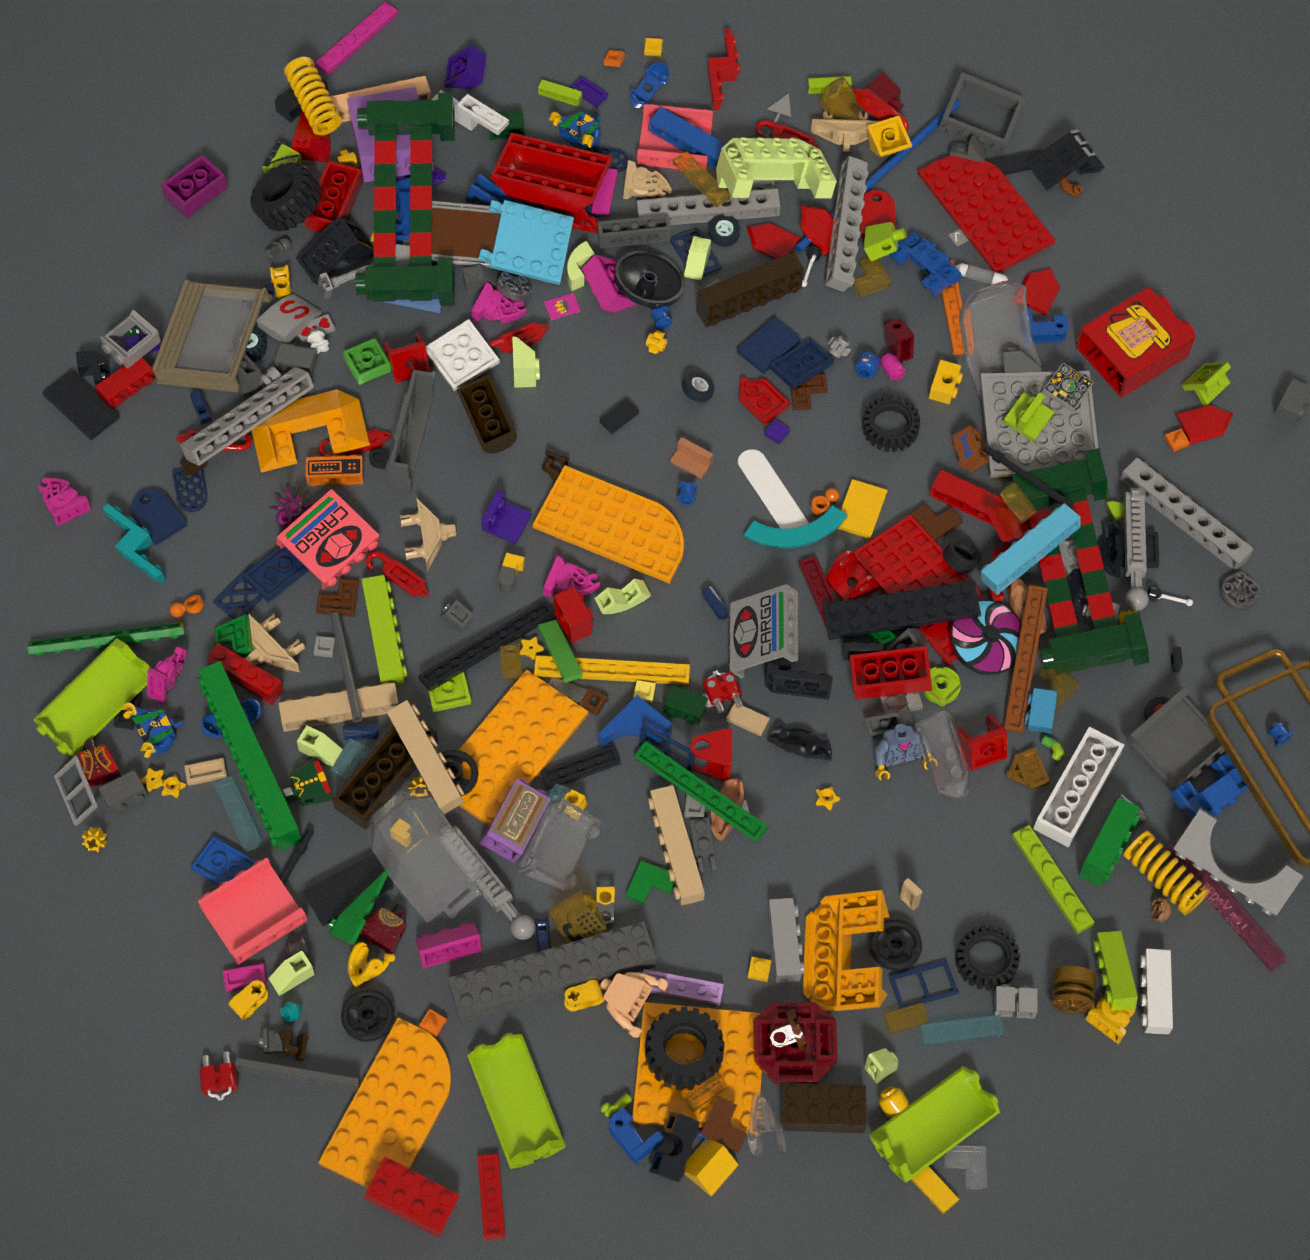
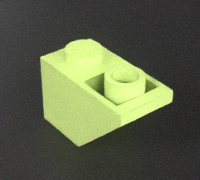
M307 725L297 740L300 752L334 767L343 752V749L324 733Z
M300 951L286 959L269 977V981L280 996L315 974L304 952Z

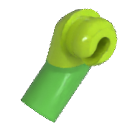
M1046 735L1044 736L1041 744L1052 749L1053 754L1051 757L1056 761H1060L1065 754L1060 742Z

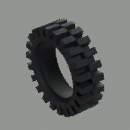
M884 395L881 400L876 398L874 403L871 401L869 407H866L862 422L863 434L866 435L867 441L871 440L873 447L875 444H878L877 449L879 450L883 446L885 447V452H889V448H892L893 452H897L898 447L902 451L905 449V445L908 448L911 446V442H915L920 428V415H918V409H914L915 405L913 403L908 405V399L905 398L902 402L901 396H898L897 400H895L894 395H890L889 399ZM895 411L905 417L908 428L900 435L888 436L876 428L874 420L882 412Z
M981 925L980 929L975 927L972 928L971 932L965 933V936L960 940L955 959H957L956 967H959V974L964 975L963 980L965 982L969 980V985L972 987L974 984L978 985L977 989L980 990L986 987V991H991L992 987L996 989V986L1007 984L1008 981L1010 982L1016 974L1020 963L1018 944H1014L1016 940L1013 937L1010 939V934L1007 931L1002 933V928L998 927L995 930L992 925H989L988 928H985V925ZM988 941L998 945L1006 956L1005 967L995 974H984L976 970L970 962L969 952L977 943Z

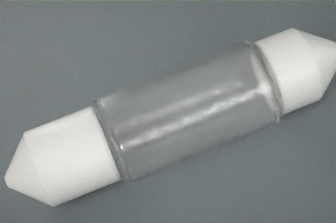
M963 263L954 266L967 279L1000 287L1009 284L1006 275L989 269Z

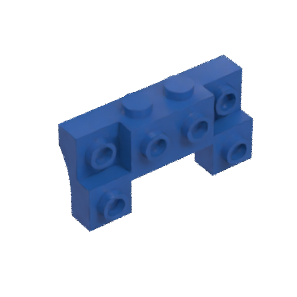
M410 178L396 181V213L398 224H396V244L403 245V240L410 239Z
M914 231L905 240H898L897 251L888 254L890 259L896 260L898 266H901L911 258L912 262L928 275L921 283L923 288H928L934 297L963 278L961 272L948 261L950 258L944 251L940 252L932 241L928 242L925 238L922 239Z
M1227 754L1210 764L1219 778L1197 793L1191 782L1187 781L1170 792L1179 808H1185L1191 818L1194 817L1200 807L1214 816L1224 810V805L1230 806L1237 801L1236 797L1248 789Z

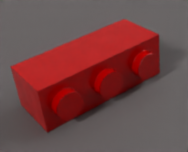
M140 358L129 368L121 367L95 387L98 396L113 409L116 406H120L130 396L137 394L143 387L150 385L155 380V375L152 367L143 358Z

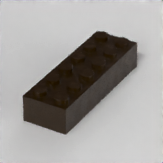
M793 252L697 291L696 312L705 327L717 325L723 320L732 319L740 313L749 312L755 307L764 306L772 300L781 299L787 294L796 293L802 289L804 267Z
M394 725L332 798L334 809L365 830L417 768ZM427 726L429 729L426 731L429 737L433 736L437 743V732Z

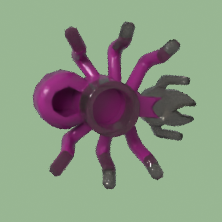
M286 483L285 494L290 502L283 499L278 491L275 492L278 500L285 504L283 506L270 505L269 509H282L276 514V521L280 526H287L291 524L292 520L294 522L297 515H302L301 508L309 509L313 506L299 504L301 501L309 500L312 494L308 495L309 489L304 492L305 486L300 487L296 491L299 484H296L293 489V499L289 493L290 485Z

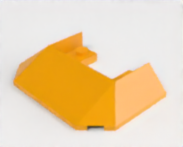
M338 389L297 399L252 429L261 473L298 464L291 436L293 433L327 425L334 454L369 446L370 443L359 399Z
M882 890L825 896L820 901L821 904L814 912L811 911L806 916L803 994L825 1012L880 1007L888 995L882 989V968L851 969L852 934L883 931L884 918L890 917L884 893Z

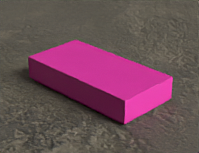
M264 963L223 970L226 992L244 989L255 980L267 985Z

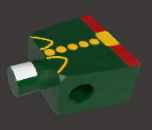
M319 760L291 775L293 786L283 789L286 800L298 797L301 806L331 801L333 798Z

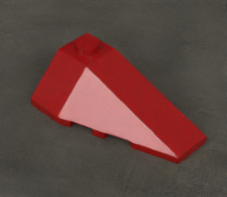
M302 111L291 147L301 154L302 160L328 163L331 152L329 134H314L305 116V112Z

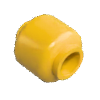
M892 1086L880 1093L881 1097L878 1103L884 1114L889 1118L894 1117L909 1106V1101L900 1088Z

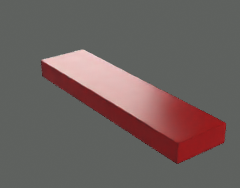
M498 1153L477 1155L484 1240L505 1238Z

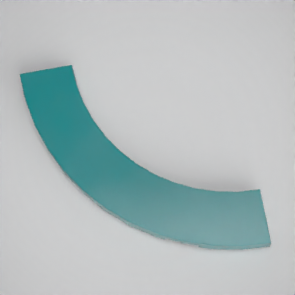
M832 505L823 516L812 523L791 529L768 527L753 521L745 532L744 538L762 546L778 547L779 549L799 548L816 543L830 533L832 534L843 524L848 514Z

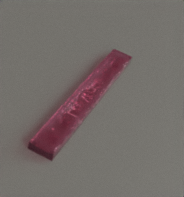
M1176 842L1165 849V851L1169 850L1171 852L1169 856L1171 860L1173 858L1178 859L1176 864L1178 868L1182 865L1186 867V870L1183 872L1185 876L1189 873L1194 874V878L1191 880L1193 884L1198 880L1202 882V885L1198 888L1200 892H1202L1200 889L1203 886L1210 890L1205 898L1271 973L1287 961V957L1223 885L1209 876L1210 872L1205 869L1202 871L1192 865L1193 861L1187 857L1184 860L1175 854L1176 850L1173 849Z

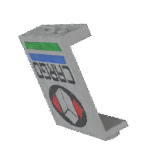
M785 584L730 603V672L740 678H744V669L784 657L790 662L798 661V591Z

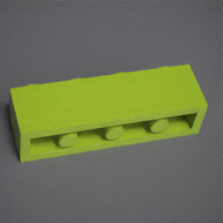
M1098 932L1096 941H1093V951L1098 955L1097 968L1098 970L1101 969V984L1106 988L1105 1001L1109 1003L1111 1011L1135 1009L1138 996L1122 932Z

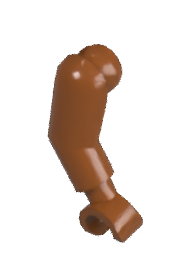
M1067 177L1059 182L1062 190L1073 197H1079L1083 192V188L1080 185L1075 186L1069 183Z

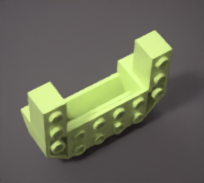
M733 138L721 148L716 167L718 187L728 188L732 198H749L754 180H794L798 189H811L815 198H832L837 182L821 150L795 138Z

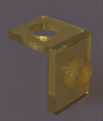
M519 645L500 646L503 680L521 678L522 668ZM515 650L513 653H506L505 651Z

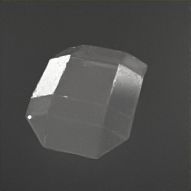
M1012 280L1002 281L969 293L960 309L959 323L965 360L981 405L980 375L981 373H1002L1001 352H1006V348H1017V351H1023L1041 367V372H1044L1031 336L1026 302L1027 287Z
M427 787L399 791L371 816L367 837L370 847L384 869L389 872L388 875L393 883L427 923L442 911L451 919H454L462 908L475 897L483 894L475 882L488 872L487 868L454 831ZM467 888L471 890L453 907L449 905Z

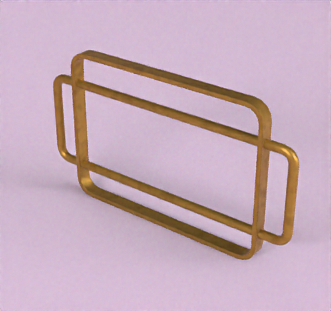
M1270 649L1217 675L1216 686L1224 699L1217 701L1209 709L1207 722L1292 859L1298 865L1309 868L1310 859H1306L1299 853L1214 716V710L1226 704L1229 706L1310 835L1309 818L1235 703V700L1290 675L1310 705V691L1297 672L1303 669L1310 671V661L1293 666L1284 652L1279 649ZM1274 656L1278 657L1285 666L1286 670L1233 695H1230L1223 683L1225 678Z

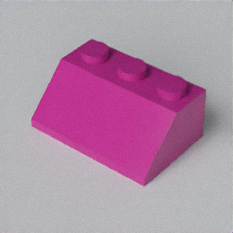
M594 255L581 269L585 274V279L592 288L593 294L599 301V306L604 311L615 313L637 305L626 298L615 284L614 269L618 261Z
M463 923L458 928L451 930L449 928L442 929L433 935L424 934L415 940L423 969L481 952L480 936L474 923Z

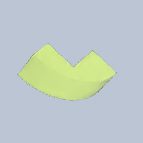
M587 241L576 247L568 260L567 277L571 291L584 286V275L581 268L595 255Z
M633 579L621 590L607 587L594 599L602 614H614L640 604L649 598L651 594L643 580Z

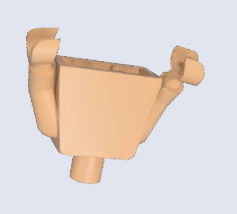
M627 972L624 975L618 973L613 981L605 978L601 982V989L606 991L603 999L608 1002L607 1010L615 1021L624 1029L629 1030L628 1033L631 1036L637 1038L642 1030L633 1026L631 1021L634 1022L653 989L651 986H657L666 992L668 983L665 979L659 978L657 980L655 977L645 973Z

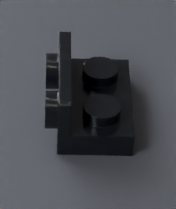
M843 641L842 660H850V655L883 651V644Z

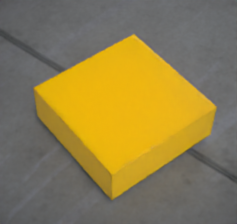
M645 38L644 55L661 56L663 39Z

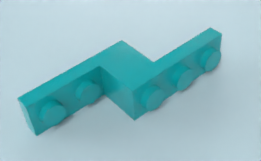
M107 503L103 507L106 516L127 531V534L115 546L119 554L162 585L166 581L163 575L164 570L157 564L154 566L150 564V560L143 555L153 543L150 531L143 526L140 528L132 517H125L121 509L117 506L112 507Z

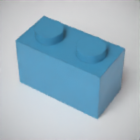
M1034 688L1033 694H1029L1028 705L1031 706L1030 713L1026 712L1025 724H1028L1029 731L1052 734L1057 691Z

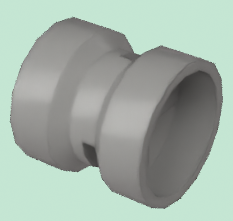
M270 367L265 375H261L260 386L264 389L280 378L281 374L274 367Z

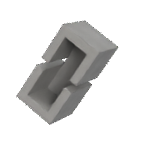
M1008 984L996 986L994 991V1016L1012 1017L1013 1012H1015L1016 997V1018L1035 1019L1038 1012L1036 988L1024 985L1020 986L1019 989H1015V987H1011Z

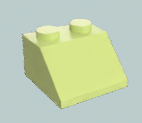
M512 337L514 388L536 387V380H540L539 359H535L534 350L517 337Z

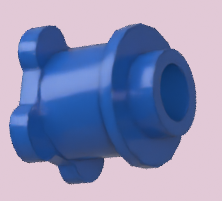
M668 306L655 308L651 311L653 315L651 318L653 321H656L655 326L657 329L666 330L673 322L667 312L669 310Z
M679 482L680 494L677 496V500L682 505H691L695 502L694 494L697 493V484L694 482Z
M1275 722L1269 727L1270 732L1268 735L1273 736L1278 742L1275 745L1278 748L1290 740L1295 732L1293 730L1289 732L1284 727V722Z

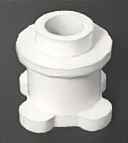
M318 330L311 332L307 338L308 342L311 343V348L316 350V354L329 350V342L324 339V332Z

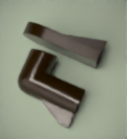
M547 450L545 455L549 458L542 465V470L548 473L551 479L556 482L561 471L552 466L554 461L567 466L570 458Z
M186 457L180 460V464L183 467L182 471L187 476H191L207 467L206 461L198 466L188 461Z
M280 1029L279 1036L282 1042V1051L295 1055L297 1061H302L306 1053L308 1033H302L297 1036V1043L294 1046L292 1045L293 1031Z

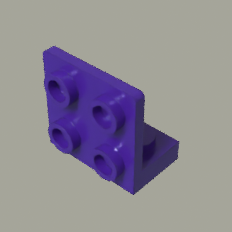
M497 490L481 519L482 531L516 544L532 513L507 503L505 492Z

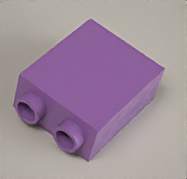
M416 87L347 98L350 125L364 182L374 181L375 135H369L368 129H358L357 109L367 108V101L419 100ZM397 135V177L410 175V135Z

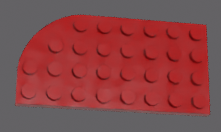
M948 156L918 170V176L993 273H1000L1055 244L1054 237L1001 170L986 160L983 163L957 156Z
M911 514L853 552L859 564L875 579L884 594L970 581L964 573L955 571L945 562L943 549ZM976 587L978 601L983 600L979 590ZM952 621L914 627L923 631L930 642V646L947 665L957 660L949 639Z

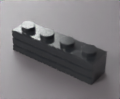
M1074 569L1069 584V591L1074 612L1077 614L1078 607L1076 605L1080 603L1081 597H1079V594H1082L1084 587H1082L1081 571Z

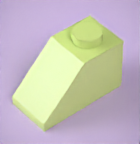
M693 237L684 277L702 281L710 255L711 240Z
M884 1048L868 1055L864 1069L875 1083L878 1084L897 1070L898 1059L893 1052L889 1053Z

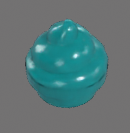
M290 1001L283 1004V1007L280 1009L283 1019L286 1022L298 1020L302 1009L301 1004Z

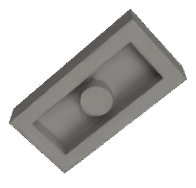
M919 692L880 697L883 710L908 704L910 712L923 708Z

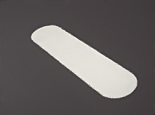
M754 449L741 453L738 458L740 468L781 529H791L809 524L765 456L760 451Z

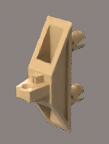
M824 111L823 119H812L811 133L837 145H843V151L850 152V145H856L869 139L867 126L880 121H868L867 112H865L864 117L859 112L857 114L858 120H834V113L832 111L830 116H828L827 111Z
M417 499V513L400 515L401 527L415 524L421 527L423 544L419 547L405 548L406 560L423 557L426 560L428 572L442 546V541L456 536L455 524L445 525V523H439V519Z
M249 614L253 651L249 652L250 654L245 659L254 665L265 663L268 666L300 672L299 666L293 657L305 649L304 644H300L299 639H297L288 648H282L268 634L270 630L281 623L278 618H275V614H272L261 624Z

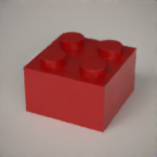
M572 587L554 595L556 618L570 643L572 644L592 635L593 613L589 607L586 608L584 605L585 601L581 592H577L575 587Z

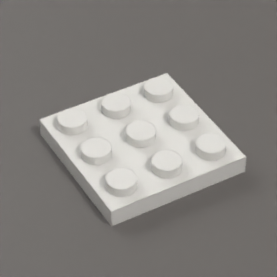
M469 319L426 346L427 356L454 392L500 363L499 358Z

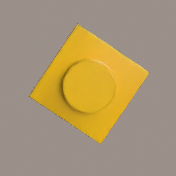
M751 957L748 978L768 982L771 960Z

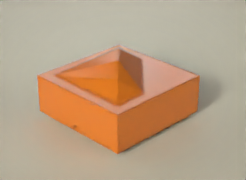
M608 50L604 59V66L621 67L625 59V52Z
M1182 429L1170 432L1164 436L1172 452L1186 448L1190 444Z
M429 1009L419 1024V1028L437 1038L445 1026L447 1018Z

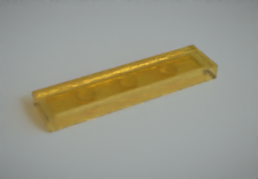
M687 151L673 159V164L716 208L731 199V195L724 188H719L717 181Z

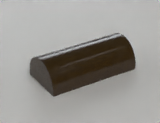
M490 374L456 389L484 452L498 453L515 443L517 434Z

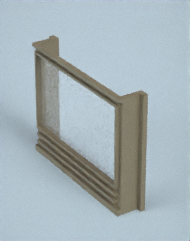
M185 280L152 368L157 377V384L239 393L241 386L236 378L262 302H271L272 295L268 294L266 288L257 289Z

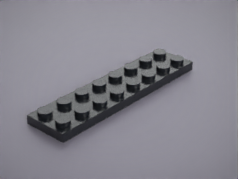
M974 580L823 604L829 640L981 617Z

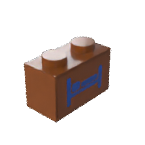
M968 426L952 436L953 447L959 457L958 463L963 469L973 472L990 462L987 453L982 451L984 443L979 430Z

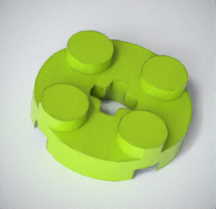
M937 667L930 669L933 691L923 692L925 697L939 706H945L953 702L958 697L961 689L958 674L947 667H943V669H937ZM937 683H945V689L938 688Z

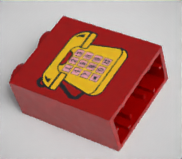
M1147 287L1081 327L1076 349L1119 397L1123 398L1144 385L1145 382L1147 383L1186 359L1192 348L1195 332L1189 322L1186 320L1180 321L1172 312L1171 304L1163 295L1157 296L1150 287Z

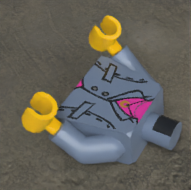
M898 724L895 726V729L886 731L883 739L875 748L876 766L879 767L875 772L876 777L881 781V775L884 773V777L888 780L890 773L884 768V765L888 767L920 759L921 756L924 757L922 764L926 770H928L926 763L929 761L935 767V761L928 754L930 751L926 739L917 731L913 732L911 726H905L904 724Z

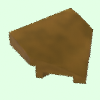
M1036 747L1017 755L1015 754L1014 761L1006 774V778L1031 790L1051 784Z

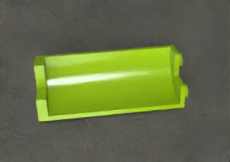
M116 638L33 719L37 725L36 730L42 736L47 735L57 744L56 749L61 754L65 755L67 753L73 758L84 747L86 741L94 738L122 710L123 706L129 703L147 685V671L151 669L150 666L138 658L126 643Z
M507 1033L495 1045L479 1044L475 1046L474 1051L467 1056L510 1169L533 1164L534 1160L541 1157L545 1159L566 1147L523 1035Z
M962 1066L869 1135L880 1157H885L890 1163L888 1167L905 1183L1000 1113L998 1099L994 1094L988 1093L981 1088L979 1083L980 1077L976 1071Z

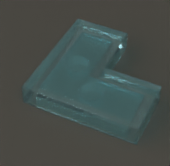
M350 738L332 767L331 773L348 780L356 767L363 763L373 749Z

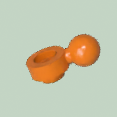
M829 488L825 491L824 496L815 497L811 503L812 512L823 516L829 510L830 503H834L839 499L838 490Z
M193 595L186 599L184 604L179 602L173 603L170 606V613L174 617L183 616L185 611L193 614L199 613L204 606V601L200 595Z

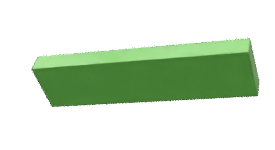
M557 621L538 624V630L564 683L583 678V673Z

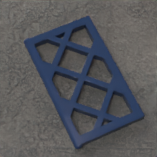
M698 227L670 238L672 246L685 267L687 260L683 253L689 254V249L685 248L688 242L692 243L693 239L690 238V235L697 233L698 237L704 238ZM683 240L685 242L683 247H678L675 241ZM710 250L708 261L713 260L716 266L708 267L706 265L703 276L722 269L712 250Z
M253 563L213 601L216 606L233 619L247 614L263 598L257 591L247 590V582L243 579V574L255 566ZM244 582V591H233V588L238 583ZM248 594H258V597L252 603H247ZM244 595V603L233 604V596ZM225 596H230V604L223 605L220 601ZM245 607V610L239 616L234 614L233 608Z

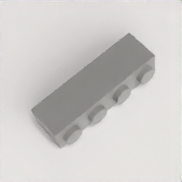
M793 898L769 899L768 912L776 983L800 981L801 974H804V962H800L799 955H802V943H798L797 936H800V924H796L795 917H798V905H794Z

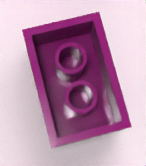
M203 155L161 184L164 198L186 218L228 188L225 175Z

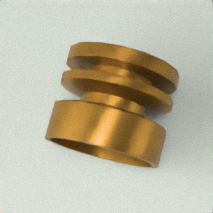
M1079 966L1056 968L1053 972L1052 985L1055 989L1052 991L1051 1006L1058 1011L1070 1014H1084L1094 1010L1095 994L1092 991L1096 988V973Z

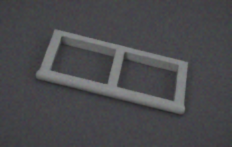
M74 756L54 775V778L73 824L78 826L98 808V805L77 756ZM75 764L82 782L67 794L61 776ZM85 787L92 805L77 818L70 800Z

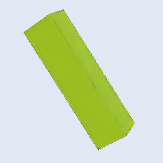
M851 76L808 78V94L851 92Z
M543 79L538 86L539 95L578 107L582 100V92Z

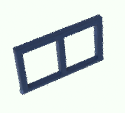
M645 724L642 725L641 746L646 740L647 731L666 741L665 750L661 752L691 772L695 756L690 748ZM671 744L690 754L688 765L669 755Z
M947 960L889 976L899 1010L959 994ZM944 966L953 991L930 997L922 972ZM917 974L925 999L903 1005L895 980Z

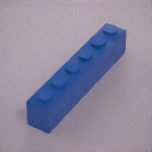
M662 107L658 109L649 121L648 131L687 154L708 156L707 165L716 170L721 148L727 143H723L715 136L709 135L702 131L701 128L688 123L685 119L679 118L671 111L665 110Z

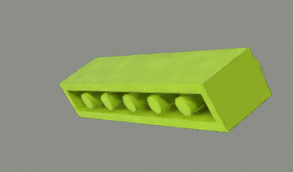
M384 575L363 578L362 585L380 682L395 683V686L404 685V677H407L406 666H401V660H404L402 648L398 649L397 643H401L399 631L395 632L394 626L398 625L396 615L391 613V610L394 609L393 598L388 597V593H391L390 582L385 581Z

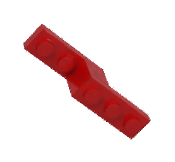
M726 29L724 34L726 57L708 58L707 69L713 110H720V103H723V92L719 91L721 89V82L737 81V74H740V64L736 63V60H738V50H734L736 36H732V29Z

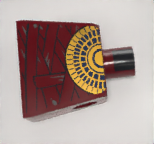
M396 904L390 912L381 907L364 924L360 936L384 952L394 954L406 930V922L401 918L406 912L405 908Z

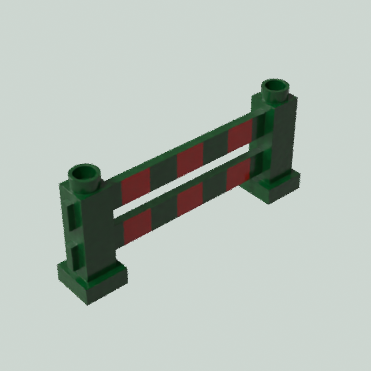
M438 93V100L367 101V108L357 109V123L359 130L368 129L369 135H375L373 267H365V273H356L355 275L356 295H366L367 300H373L374 302H391L396 300L432 301V299H439L440 306H455V271L452 258H438V266H432V134H439L441 141H455L453 94ZM397 135H410V266H396Z
M1099 448L1084 451L1085 459L1027 471L1074 503L1071 509L1081 517V526L1072 534L1094 630L1079 633L1059 545L1039 561L1044 586L1048 588L1047 599L1056 638L1049 639L1050 646L1041 647L1040 651L1044 669L1055 668L1056 674L1072 673L1099 665L1105 666L1124 662L1128 659H1133L1134 666L1149 663L1148 645L1140 612L1124 615L1125 623L1117 625L1086 496L1093 494L1094 501L1109 498L1107 477ZM1014 474L1012 475L1013 482L1003 484L1008 505L1018 503L1019 510L1027 508L1031 529H1034L1040 520L1046 519L1051 515L1049 503L1057 501L1019 475Z

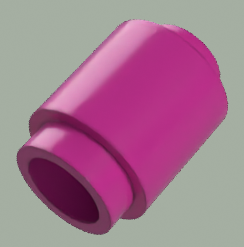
M889 353L882 357L880 360L881 367L890 380L898 381L902 379L906 369L897 356Z

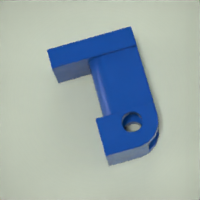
M481 174L478 175L475 184L470 186L465 198L471 204L475 197H477L489 206L492 200L498 201L502 205L504 200L513 202L512 197L507 196L498 186Z
M1031 308L1023 310L1021 320L1025 344L1059 343L1065 340L1069 328L1067 315H1055L1052 321L1033 322Z
M624 1107L612 1115L609 1120L610 1135L635 1165L663 1143V1136L659 1131L645 1141L634 1128L633 1118Z

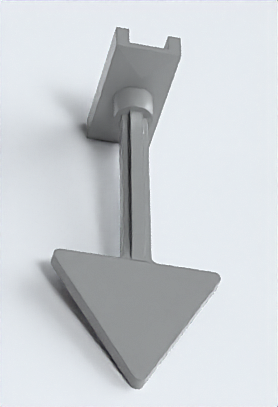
M396 244V266H409L410 246ZM373 263L330 279L326 272L320 274L318 285L322 286L325 290L324 299L332 297L333 289L339 287L340 284L355 279L356 273H365V267H373Z

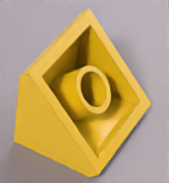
M900 116L867 126L870 150L878 157H884L912 148L911 141Z
M707 1138L686 1161L684 1174L712 1197L739 1164L724 1145Z

